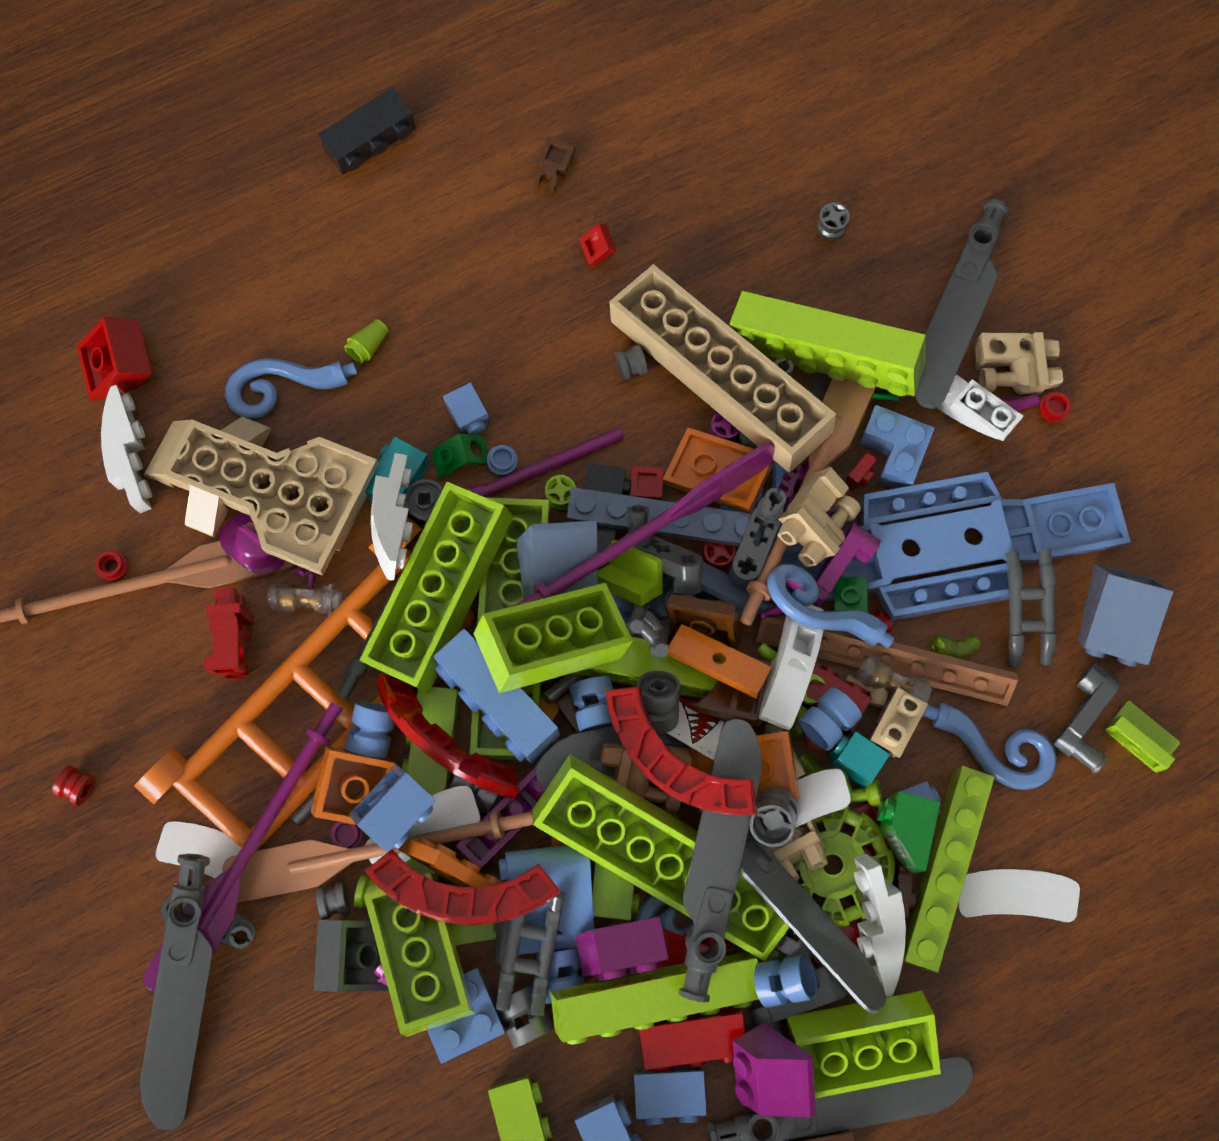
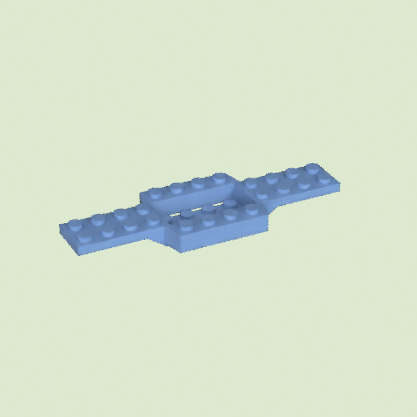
M983 472L864 494L860 501V527L880 539L881 543L867 564H863L853 557L840 577H866L867 594L874 593L884 613L889 615L891 621L1009 599L1006 553L1019 552L1020 565L1039 562L1038 551L1051 550L1052 559L1127 546L1131 543L1114 483L1028 499H1002L989 473ZM969 528L977 529L982 535L981 543L978 545L969 544L964 538L965 531ZM906 540L917 542L920 548L919 554L914 557L905 555L902 551V543ZM784 553L779 565L790 563L806 570L812 577H816L829 557L824 558L818 565L806 567L798 559V555ZM994 560H1003V564L890 585L893 579ZM786 585L787 591L791 595L794 590ZM835 586L824 602L835 600ZM762 600L757 614H761L764 609L767 610L775 605Z

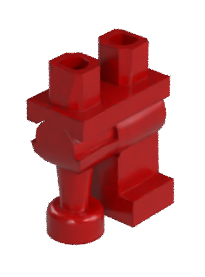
M235 587L216 588L215 605H206V615L210 617L209 629L213 634V656L204 657V670L212 675L222 674V678L225 679L247 678L248 665L245 663V644L251 639L252 634L249 632L247 625L254 624L253 614L245 608V596L237 594Z

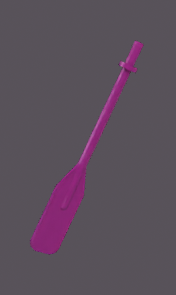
M766 442L698 484L668 510L550 584L544 586L541 582H538L533 586L535 593L516 605L561 593L673 521L700 511L763 471L771 463L775 447L771 442Z
M333 702L328 706L314 730L306 729L305 734L310 736L231 866L204 885L206 889L199 928L212 945V954L235 918L243 870L321 743L328 746L331 741L326 738V735L343 709ZM187 903L181 914H192L195 911L193 905ZM162 945L143 975L145 986L155 992Z

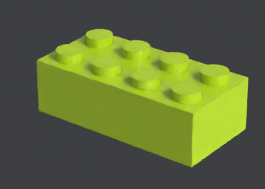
M606 583L485 613L482 615L474 631V636L499 694L620 660L633 642Z
M431 872L423 874L427 878L437 882V879L433 876ZM381 889L364 894L400 1034L409 1037L475 1014L450 924L421 916L391 899Z
M917 991L886 997L885 1005L876 1013H869L859 1003L788 1016L790 1041L813 1057L815 1099L941 1074L935 1016L923 992Z

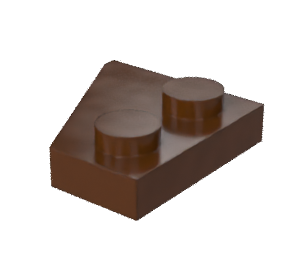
M756 659L766 665H771V662ZM767 679L757 698L751 697L718 680L707 696L701 699L696 713L726 720L740 719L752 726L759 727L762 720L758 717Z

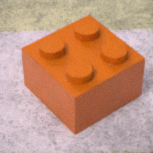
M326 746L311 813L316 818L356 825L349 816V813L396 763L390 758L366 757L345 749Z

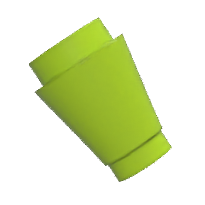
M375 319L347 338V344L344 346V349L357 363L362 364L365 360L370 361L389 330L382 321Z

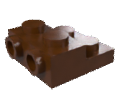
M670 594L667 610L673 638L681 624L735 650L738 649L743 630L742 622L739 620L741 613L736 612L735 605L721 600L709 601L698 599L691 595L680 596Z

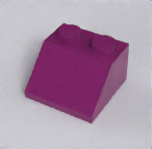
M762 1023L733 1041L735 1093L738 1100L744 1106H748L760 1116L811 1118L816 1114L813 1057L766 1023Z

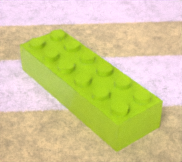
M745 291L741 292L729 323L733 330L772 362L779 358H786V364L791 360L793 366L806 373H814L815 371L824 373L834 380L843 381L847 379L858 382L859 385L866 388L879 387L887 389L890 393L897 396H905L906 394L915 396L926 365L925 334Z
M446 482L359 661L427 693L430 692L438 675V672L435 670L438 663L433 656L458 634L514 517L504 505Z

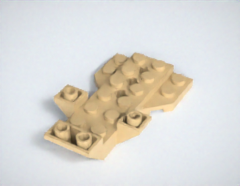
M245 417L237 419L221 430L192 419L173 421L144 475L170 487L175 485L189 491L185 525L215 537L229 511L226 507L228 506L251 516L260 545L265 553L323 576L335 551L341 550L367 498L365 491L379 465L377 459L321 437L309 440L307 445L291 451L288 448L276 453L262 447L271 428ZM270 481L269 487L265 489L260 488L262 483L267 485V482ZM296 492H298L299 497L292 501L288 499L290 494L295 496ZM325 503L328 505V508L325 511H317V507L319 505L321 507H323Z

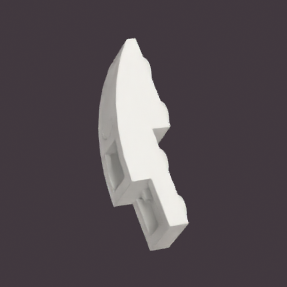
M958 375L955 376L944 403L937 407V409L958 422L1001 441H1004L1023 418V415L973 379L967 383Z
M114 385L109 389L102 416L101 447L104 467L108 481L118 490L125 488L130 505L139 513H143L152 509L149 502L152 492L147 481L142 480L139 471L143 469V466L137 452L145 450L141 440L145 438V433L141 423L134 419L132 411H135L136 407L129 393L124 394L117 385Z
M398 453L394 454L389 478L376 475L371 507L372 541L379 564L389 580H394L397 568L403 569L407 549H403L402 544L403 541H410L413 523L407 522L409 509L404 508L406 494H401L402 487H409L412 469L406 468L408 455Z
M814 605L806 606L813 610L823 611V609ZM786 615L777 657L770 665L772 668L767 678L759 719L788 731L792 728L815 666L824 630L805 626Z
M864 854L854 858L857 871L854 872V878L859 890L863 892L865 902L862 903V910L867 919L857 924L860 933L857 943L860 951L876 971L884 991V996L891 997L899 980L905 951L906 924L902 894L888 880H884L881 865L868 854Z

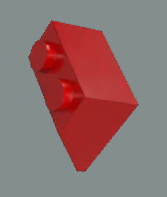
M104 316L76 346L90 401L107 398L110 387L117 385L123 392L138 389L152 375V365L147 356L145 338L137 319Z

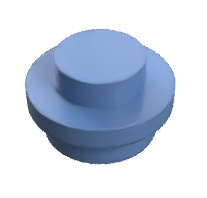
M495 446L487 455V466L496 475L506 476L517 467V454L509 446Z

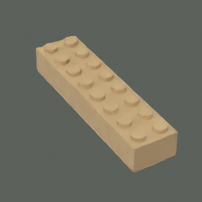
M654 264L609 301L611 322L636 344H639L642 349L758 447L766 442H771L775 447L773 460L790 473L833 433L836 419L835 412Z

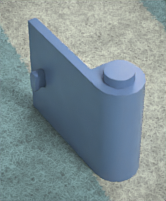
M568 845L505 852V859H499L500 880L508 881L516 878L539 863L556 886L565 893L554 950L577 948L575 935L594 930L590 858ZM549 902L527 913L525 924L544 926ZM521 937L519 954L540 952L542 940Z

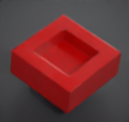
M598 223L579 239L589 266H598L617 251L607 224Z
M868 452L845 480L846 485L852 492L855 491L859 484L865 487L876 473L872 468L877 459Z
M632 466L630 496L661 500L663 468Z

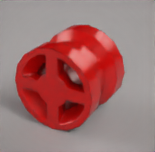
M706 542L703 550V562L724 571L731 566L736 548L731 545Z
M68 765L58 775L53 786V795L60 798L68 797L72 804L80 806L90 796L95 785V776L88 773L80 774L78 768Z

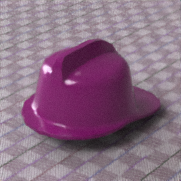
M244 513L234 516L221 529L219 537L221 547L229 556L249 571L257 574H268L275 572L286 562L264 552L250 515Z

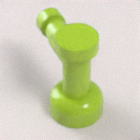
M841 770L845 776L850 793V803L868 801L873 807L879 806L883 798L878 779L873 780L865 788L852 789L846 771Z

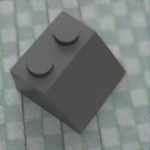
M318 920L314 990L329 992L389 991L388 986L377 981L379 977L373 973L381 959L371 921Z

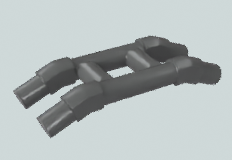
M1051 550L1038 551L1041 584L1039 587H1023V571L1020 565L1019 552L1006 553L1010 617L1008 665L1011 667H1019L1021 665L1022 653L1024 651L1023 632L1042 631L1039 662L1043 665H1051L1053 663L1057 643V633L1055 632L1056 574ZM1041 599L1042 618L1023 619V600Z
M654 599L643 606L634 604L633 611L625 623L629 633H640L651 644L649 651L652 656L656 658L665 657L669 651L666 644L672 633L669 615L667 614L660 621L649 610Z
M563 891L549 902L544 926L525 924L526 914L510 919L503 965L499 978L497 1010L510 1011L515 972L535 974L530 1014L544 1016L555 941L565 898ZM521 937L542 940L538 961L518 958Z

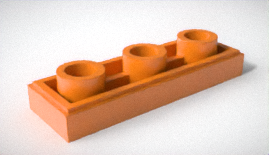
M681 624L668 646L667 656L754 698H757L772 668Z

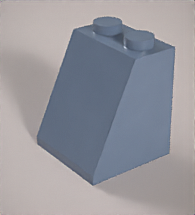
M596 520L534 524L518 538L516 543L524 599L535 593L533 586L538 582L546 586L597 554ZM597 570L559 594L598 585Z
M1094 563L1078 642L1086 648L1085 653L1095 657L1104 658L1105 654L1117 657L1118 662L1128 666L1136 667L1137 662L1149 665L1173 591L1156 579Z

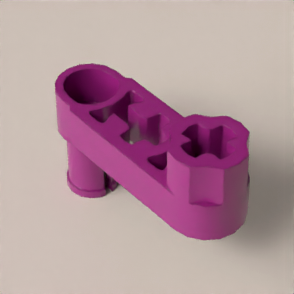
M852 523L844 533L845 540L839 546V551L836 555L830 556L818 575L813 577L819 588V596L812 605L816 607L822 605L853 557L863 564H867L879 548L880 539L857 524ZM785 581V584L793 590H803V587L796 581Z

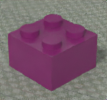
M660 917L594 929L575 935L583 977L594 975L595 982L625 976V968L628 975L658 969L657 962L668 960Z

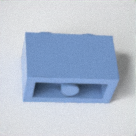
M702 1068L671 1069L660 1073L634 1071L636 1119H643L644 1125L663 1124L664 1118L678 1117L679 1123H694L699 1121V1116H706L704 1071Z

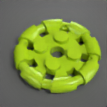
M847 806L844 809L813 819L815 824L824 823L826 831L820 832L827 845L823 848L826 857L830 855L840 857L843 862L842 870L836 875H830L826 873L823 867L811 871L804 859L793 864L796 871H800L804 881L800 886L811 898L814 893L826 898L822 910L838 927L850 926L849 922L862 918V920L866 919L862 910V903L865 902L863 892L859 890L854 878V872L857 871L854 858L865 854L862 849L863 846L872 844L876 856L871 858L881 865L884 880H888L893 884L895 872L893 851L888 849L884 836L879 830L880 826L865 813H862V815L857 814ZM844 822L856 827L852 837L840 832ZM852 895L856 905L843 909L840 899Z

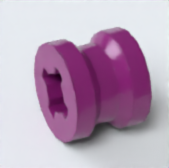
M718 412L714 414L710 425V435L736 442L740 436V431Z

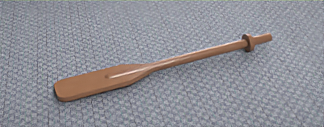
M832 379L822 403L836 413L834 430L809 455V469L799 490L811 473L826 469L850 448L877 387L866 388L855 381ZM778 536L757 581H750L746 587L750 597L739 618L743 624L751 625L762 600L769 601L771 599L767 587V578L770 572L779 565L787 548V544Z
M220 541L198 546L163 571L27 603L25 598L16 599L14 607L0 610V623L18 619L21 624L31 622L32 615L167 582L209 589L266 574L253 573L229 556L221 547ZM286 561L275 572L287 570L294 564Z
M500 811L491 812L490 820L409 836L408 839L417 842L419 837L435 845L492 833L495 839H502L505 837L506 830L533 825V811L502 817ZM314 839L255 851L241 874L237 903L322 886L353 862L384 856L387 852L377 843L350 849ZM392 848L396 853H400L399 850ZM237 855L229 857L224 862L223 872L231 866Z

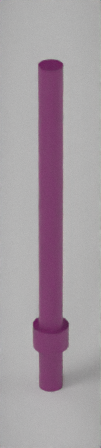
M616 428L485 485L479 483L469 487L470 491L488 498V496L624 439L620 428Z

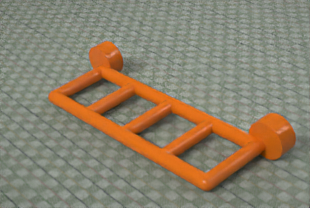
M409 515L407 522L413 523L410 541H403V549H407L406 546L422 530ZM372 543L368 548L376 555ZM408 549L406 553L404 566L411 554V551ZM380 564L188 760L172 747L148 770L134 787L153 804L172 786L175 787L242 848L255 825L250 829L197 779L238 737L285 778L295 761L253 721L293 680L326 710L331 702L343 708L336 720L346 730L330 747L345 749L348 732L356 726L352 722L354 708L341 696L337 695V692L308 665L348 624L364 640L366 639L374 621L362 609L390 581L386 578ZM397 568L396 574H397L400 570H402V569H401V568ZM469 609L459 632L463 629L467 631L474 624L476 616L471 609ZM380 695L372 703L383 705ZM324 753L307 771H304L256 851L316 790Z

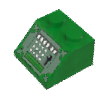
M899 791L887 796L886 801L881 800L876 818L878 821H881L879 830L905 872H924L927 870L940 802Z

